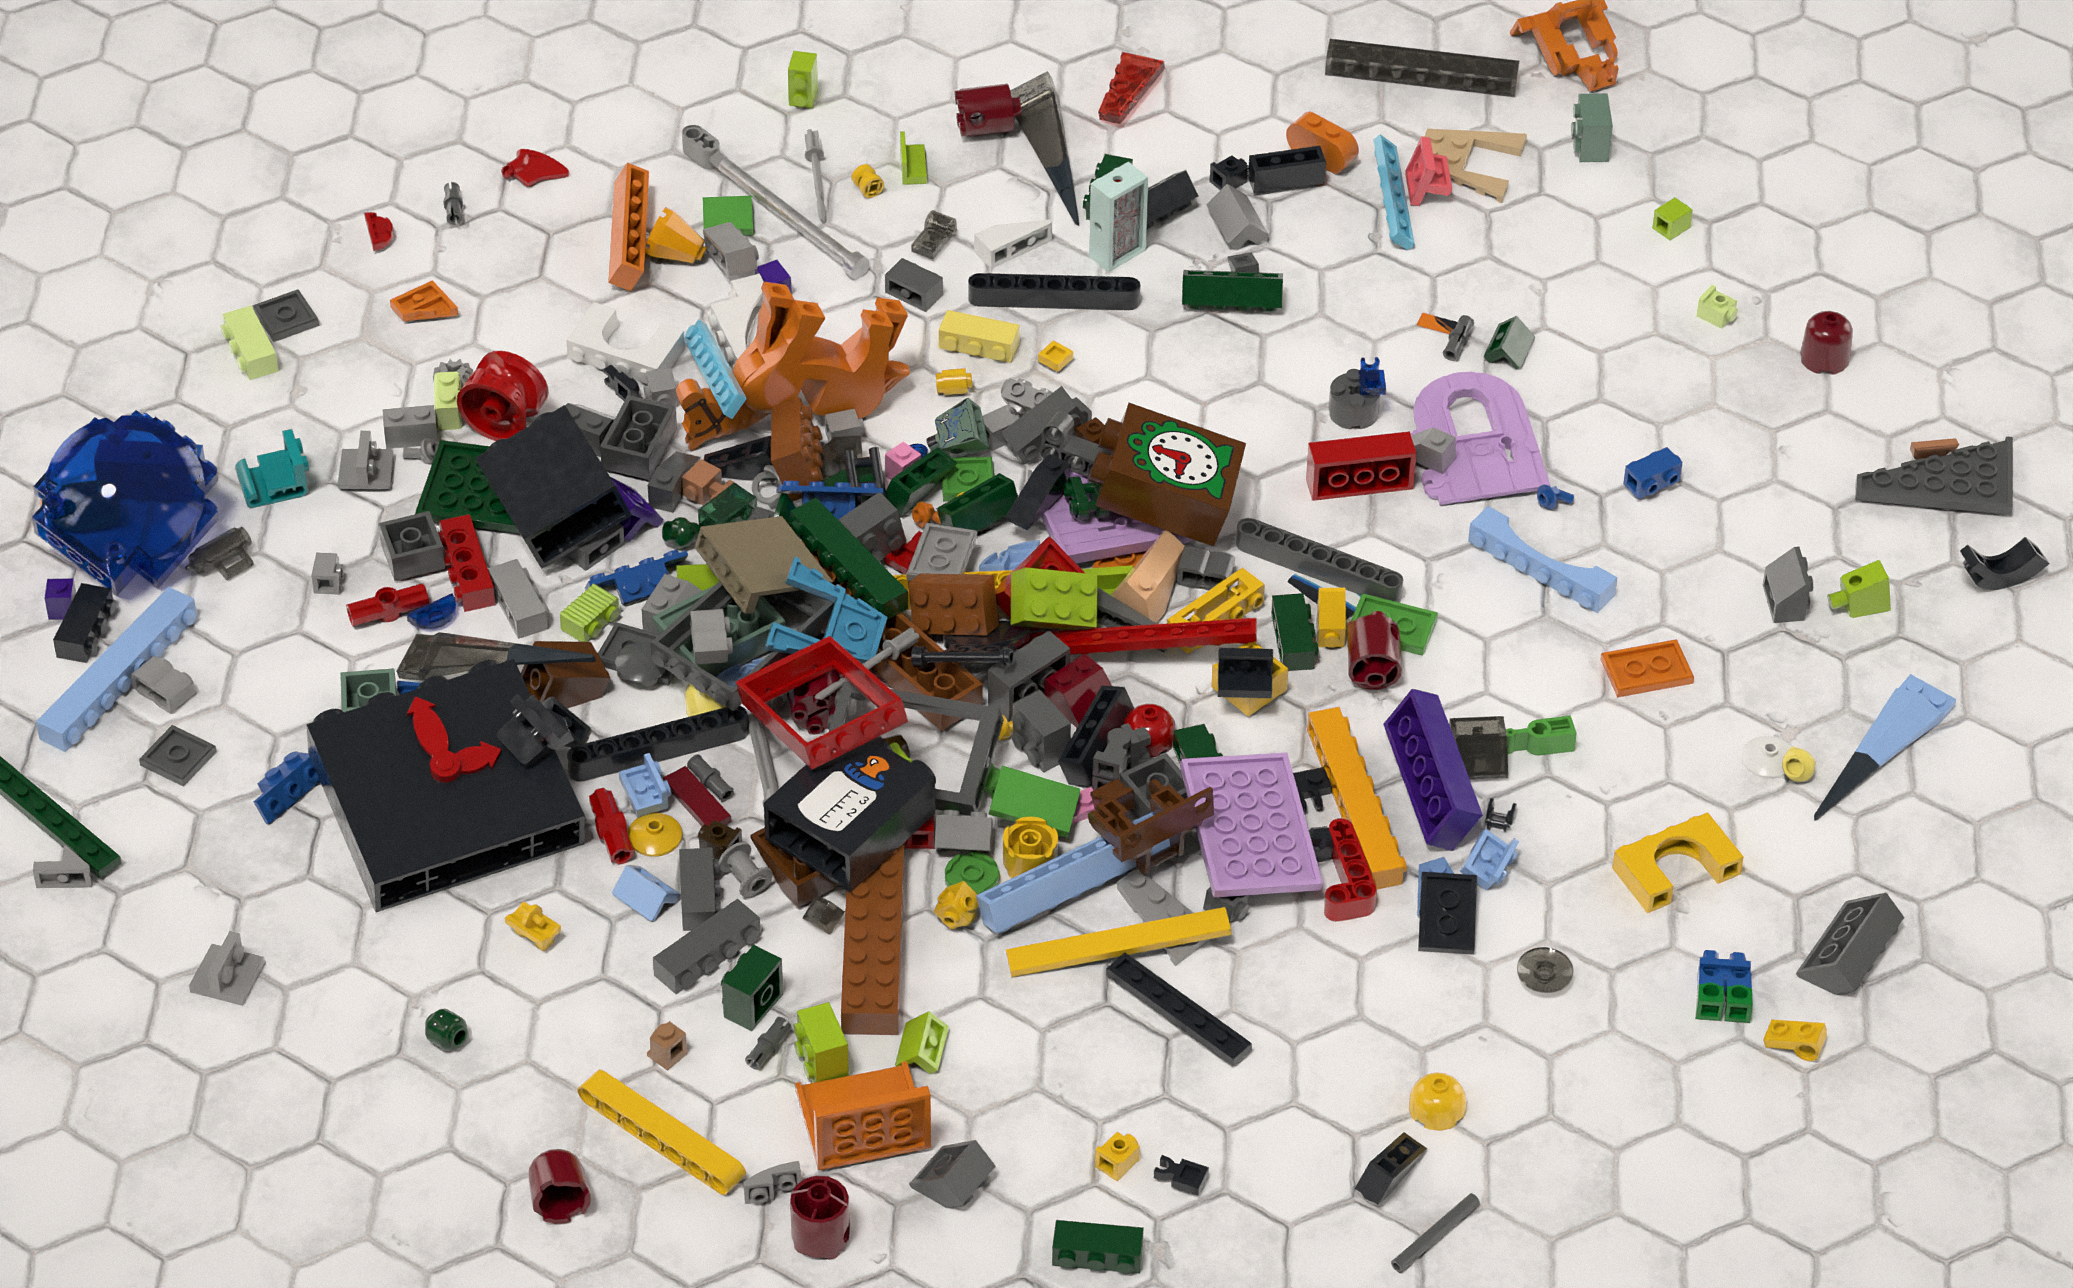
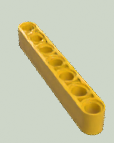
M598 1069L577 1088L579 1097L589 1107L719 1194L726 1195L746 1176L744 1166L736 1158L607 1072Z

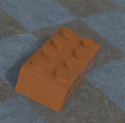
M800 397L771 408V462L782 485L783 481H798L799 486H809V482L823 481L820 468L823 467L820 454L823 453L820 441L823 440L822 433L818 425H813L811 410L808 405L804 406ZM788 494L792 501L802 499V494Z

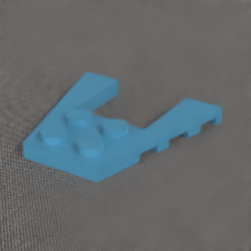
M794 557L785 583L835 602L824 638L831 636L861 664L874 657L877 653L887 616L861 599H854L845 593L846 589L838 584L835 586L822 578V573L814 568L810 570L800 563L799 558ZM773 622L764 649L793 654L820 640Z

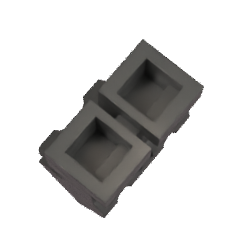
M1127 723L1121 725V728L1109 731L1105 751H1097L1093 758V790L1117 778L1120 780V773L1150 760L1149 752L1145 746L1151 744V736L1145 727L1132 730Z

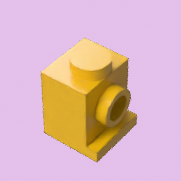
M1116 1132L1103 1146H1098L1095 1149V1167L1118 1182L1139 1161L1140 1146L1138 1141L1131 1134L1123 1136Z

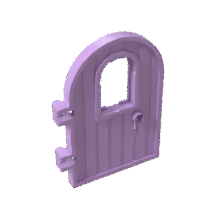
M1070 472V477L1080 476L1082 483H1087L1088 477ZM1064 493L1041 516L1049 536L1075 563L1148 551L1164 531V529L1109 511V517L1096 518L1094 511H1089V518L1087 520H1076L1075 516L1070 514V500L1065 498ZM1172 533L1182 544L1193 541L1190 538Z

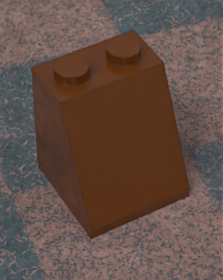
M534 641L533 646L593 654L596 661L524 665L521 675L530 695L533 694L540 702L553 696L567 709L602 697L609 684L610 676L591 642Z

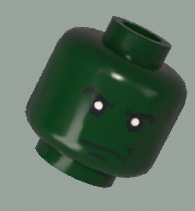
M446 1008L439 1009L430 1014L426 1019L425 1035L430 1042L440 1048L453 1050L465 1042L468 1035L465 1019Z

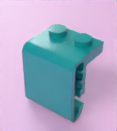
M292 429L282 431L283 450L257 455L258 467L248 468L245 458L238 461L235 465V471L248 507L256 508L300 498L307 494L305 471H309V465L306 455L301 456V453H303L300 438L295 439Z

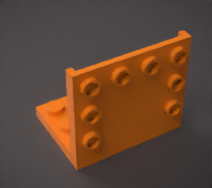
M907 1061L901 1062V1066L805 1085H801V1082L795 1083L796 1095L818 1170L931 1148V1094L928 1086L918 1088L914 1086Z

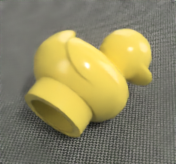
M1797 747L1789 748L1782 760V768L1786 776L1794 782H1803L1810 779L1814 774L1816 762L1811 754Z

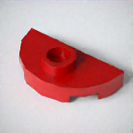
M364 212L373 251L383 249L393 239V224L389 218L377 216L375 212Z

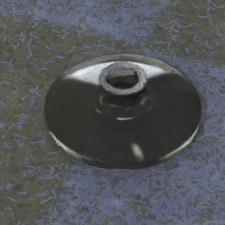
M1538 947L1525 952L1520 957L1517 964V974L1521 982L1528 988L1541 993H1553L1564 989L1571 982L1573 965L1570 959L1559 950Z

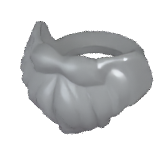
M766 465L764 472L754 478L752 493L758 501L768 503L770 508H775L781 493L765 498L758 489L760 481L767 477L777 478L779 485H782L774 466Z

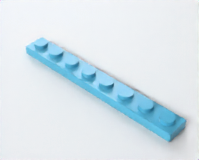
M698 319L695 325H691L686 331L685 342L723 414L732 419L747 398L707 324Z

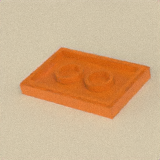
M1677 639L1601 653L1600 660L1617 698L1694 683V675Z

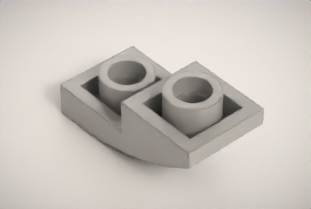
M799 1161L768 1168L744 1181L745 1204H760L766 1201H774V1191H787L795 1188L801 1182Z

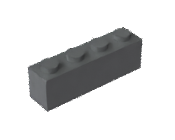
M737 898L654 956V976L675 994L691 987L700 977L712 972L717 965L727 958H732L737 951L757 940L761 935L760 917Z

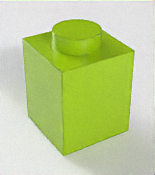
M1674 197L1654 210L1652 229L1671 241L1690 228L1693 209Z

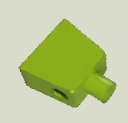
M1880 560L1840 577L1841 590L1827 595L1832 610L1845 606L1849 616L1852 618L1891 611L1889 577Z

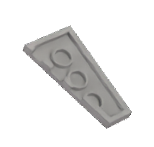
M1135 868L1117 882V890L1132 910L1140 915L1143 923L1194 913L1146 874L1143 875L1138 868ZM1211 939L1162 948V950L1167 951L1174 966H1177Z

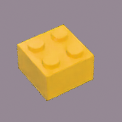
M1255 642L1243 644L1239 648L1262 647ZM1273 657L1272 698H1224L1249 717L1287 691L1288 668ZM1218 662L1212 665L1211 687L1217 692Z

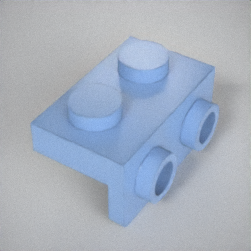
M650 753L644 754V765L619 772V780L637 817L667 809L668 797L671 796L667 780L662 781L660 765L658 761L653 762Z
M1485 828L1476 840L1460 872L1477 875V884L1485 890L1494 883L1499 885L1507 874V871L1504 870L1506 865L1509 866L1518 854L1515 849L1519 841L1514 838L1509 844H1506Z

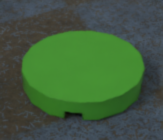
M969 852V855L963 856L962 853L958 854L948 862L945 868V884L949 887L964 881L977 894H980L999 884L998 865L994 859L980 852Z

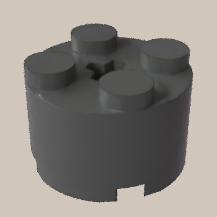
M1349 369L1347 373L1336 377L1330 385L1328 408L1331 420L1336 425L1345 429H1351L1352 426H1360V429H1364L1373 425L1377 421L1379 414L1380 383L1371 376L1361 373L1358 369Z

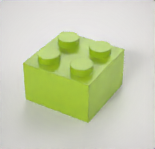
M830 1002L798 1010L797 1023L793 1024L798 1040L794 1042L798 1058L803 1057L804 1059L803 1067L807 1079L812 1078L815 1083L849 1076L848 1043Z

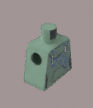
M970 398L962 400L936 417L935 426L937 434L926 439L931 451L938 447L951 458H958L989 449L981 407Z

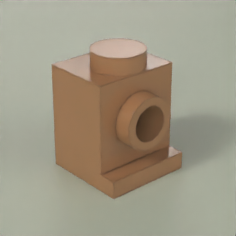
M669 1021L659 1025L650 1037V1050L647 1052V1056L667 1071L687 1055L686 1032Z

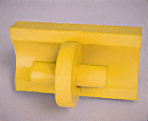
M523 901L515 912L505 917V923L512 927L517 935L529 938L535 942L537 948L545 951L554 943V937L561 932V925L544 915L540 906L536 904L530 906Z

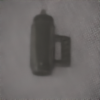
M234 527L199 546L188 556L189 564L185 566V569L187 571L194 570L200 574L217 568L222 576L229 580L252 567L254 562L246 552L248 546L252 544L248 532L243 527ZM240 555L243 560L226 569L223 563Z

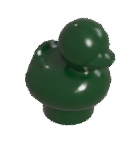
M678 517L673 521H666L664 523L662 538L664 541L670 542L674 548L681 550L693 544L698 537L701 527L699 524L690 522L684 517Z

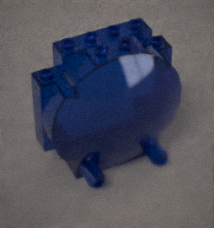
M137 410L131 415H121L114 422L108 418L97 419L94 417L90 423L79 428L61 444L51 459L47 471L33 486L35 495L42 500V506L32 516L34 533L103 587L111 588L112 593L116 597L136 574H139L159 589L219 520L218 507L211 500L205 498L206 494L219 481L217 467L209 460L205 459L203 461L197 457L196 443L188 436L184 435L182 437L175 432V427L165 419L161 421L156 416L152 418L149 414L145 412L141 414Z

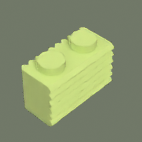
M458 372L434 374V407L436 429L438 430L462 428V416L457 407V395L461 390L460 373Z

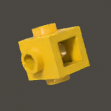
M964 881L951 885L940 893L937 898L938 903L933 912L951 930L961 926H968L976 917L975 912L978 908L976 895L978 894Z

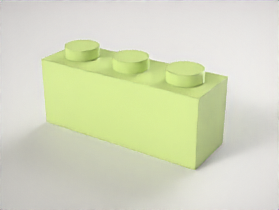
M252 306L223 313L224 324L220 325L221 332L225 340L229 339L232 355H237L240 371H245L249 380L278 372L276 352Z

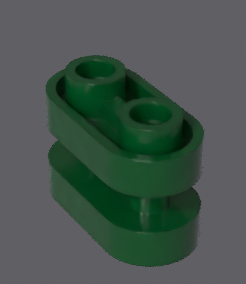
M1080 476L1068 477L1067 483L1063 484L1065 498L1070 500L1069 511L1071 516H1075L1076 520H1087L1089 518V511H1094L1096 518L1109 517V510L1095 506L1101 485L1088 480L1087 483L1083 484Z

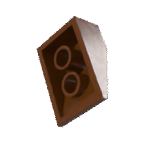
M765 827L750 835L752 842L768 868L771 869L781 890L797 908L839 886L765 840Z

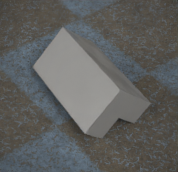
M1226 184L1206 204L1227 243L1237 250L1248 239L1259 245L1269 235L1247 195L1229 184Z

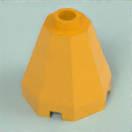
M665 207L662 212L666 213V216H659L646 242V244L650 245V248L645 247V253L653 257L695 263L696 259L701 261L707 250V247L704 246L705 240L677 212Z

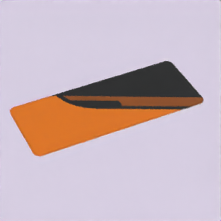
M1422 313L1417 326L1450 334L1458 322Z

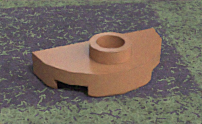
M1956 438L1911 442L1910 451L1914 459H1926L1936 454L1941 457L1949 452L1953 454V450L1958 448L1959 443Z

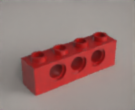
M470 514L440 520V532H438V535L444 547L445 566H450L448 569L450 583L456 584V587H453L456 602L462 603L464 612L495 606L494 587Z

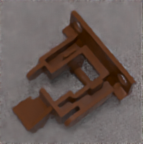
M1117 778L1090 792L1095 810L1088 813V820L1092 828L1115 848L1113 849L1115 857L1121 862L1136 860L1137 868L1145 875L1150 872L1152 867L1174 856L1180 857L1183 855L1185 834L1201 826L1203 820L1214 815L1213 789L1211 787L1184 799L1170 785L1164 787L1159 781L1153 779L1148 783L1152 794L1149 796L1150 810L1155 815L1135 825L1129 820L1128 811L1135 808L1134 790L1131 787L1127 788ZM1206 798L1204 803L1195 807L1198 800ZM1169 839V847L1151 856V851L1155 845Z

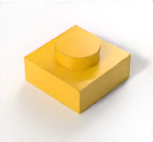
M1054 340L1038 353V362L1057 372L1073 359V351Z

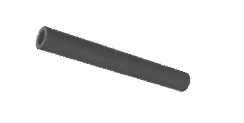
M1473 1193L1467 1195L1391 1261L1394 1270L1401 1273L1480 1205L1478 1197Z

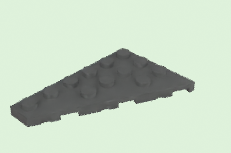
M2007 436L2005 441L1993 444L1987 441L1977 446L1963 447L1953 450V454L1941 457L1936 454L1926 459L1920 458L1901 463V467L1886 470L1884 467L1874 472L1857 474L1855 500L2011 515L2013 509V437Z

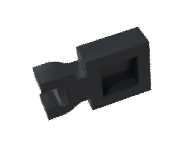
M613 365L603 369V373L608 376L604 379V383L609 387H613L619 398L625 401L627 395L639 398L640 388L635 379L628 377L624 372L619 373Z
M1161 1155L1160 1166L1167 1169L1155 1167L1153 1178L1162 1181L1171 1180V1187L1199 1196L1209 1175V1167L1185 1159H1181L1180 1164H1178L1171 1158Z

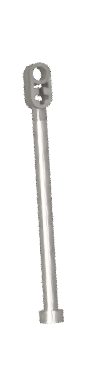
M688 125L683 128V153L704 169H719L842 263L843 271L853 279H858L866 273L870 263L868 258L858 251L850 252L720 153L718 139L699 125Z

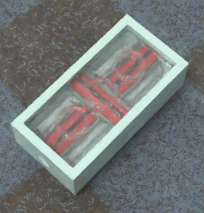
M1130 162L1115 168L1110 173L1091 183L1089 257L1107 272L1146 251L1148 177Z

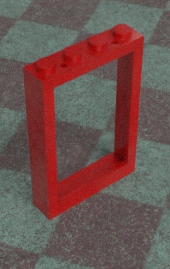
M831 636L735 682L742 704L811 769L829 762L908 722L902 699ZM835 669L877 707L807 742L765 702Z

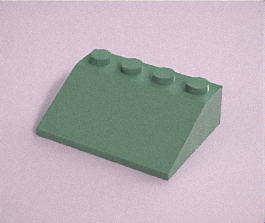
M714 586L652 616V621L659 633L661 634ZM759 596L754 613L744 614L735 600L723 609L724 617H729L730 633H726V637L732 638L733 653L728 654V662L696 664L697 666L716 677L736 664L742 665L769 651L765 650L764 647L773 622L785 626V620L763 596ZM691 637L675 652L695 664Z

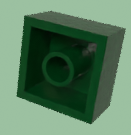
M753 945L747 953H743L739 957L736 966L731 971L726 972L721 980L724 1018L751 1032L755 1029L783 995L782 958L756 945Z

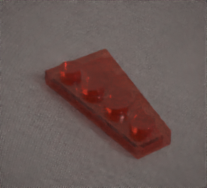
M1122 52L1120 64H1117L1115 68L1114 79H1111L1109 83L1110 89L1105 93L1099 108V119L1121 124L1164 71V61Z

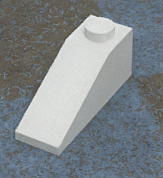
M1050 220L993 225L974 234V253L990 269L995 268L1052 241V222Z

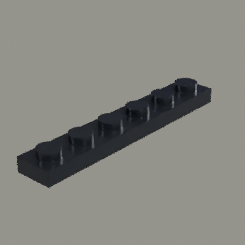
M1126 952L1106 968V976L1231 1066L1237 1064L1252 1050V1043Z

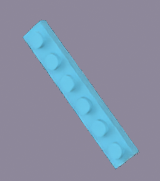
M1380 134L1373 139L1374 154L1377 158V170L1381 180L1380 187L1383 191V203L1387 213L1386 220L1390 230L1389 236L1393 243L1409 250L1415 243L1397 146Z

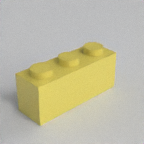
M950 310L946 311L939 328V348L1009 363L1012 362L1020 341L1019 324Z

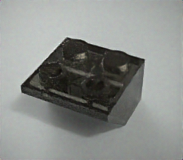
M1504 716L1450 718L1449 725L1469 779L1508 778L1507 733Z

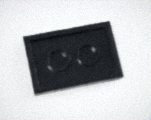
M1438 872L1421 873L1418 951L1474 955L1477 875Z

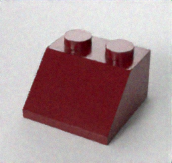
M1083 654L1045 679V696L1077 728L1100 687L1112 686L1104 669L1088 655Z

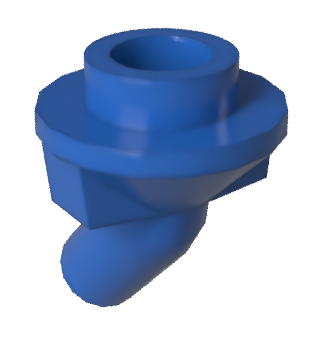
M1543 484L1538 488L1537 499L1546 509H1553L1557 504V499L1571 504L1574 495L1558 489L1557 486L1550 487Z

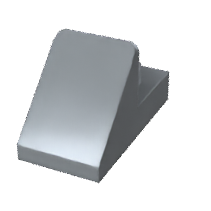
M67 846L63 848L62 861L34 862L33 864L36 888L92 887L93 883L89 865Z

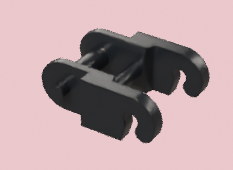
M1490 798L1485 819L1487 828H1490L1491 825L1504 827L1503 831L1506 832L1507 827L1510 828L1513 823L1517 803H1513L1511 810H1508L1506 815L1494 812V798ZM1493 816L1505 818V822L1494 820Z

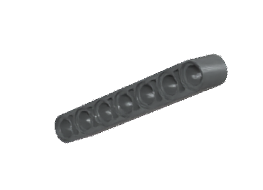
M1253 518L1241 519L1237 524L1236 546L1244 553L1339 588H1345V590L1359 595L1363 593L1401 602L1404 580L1403 576L1394 570Z

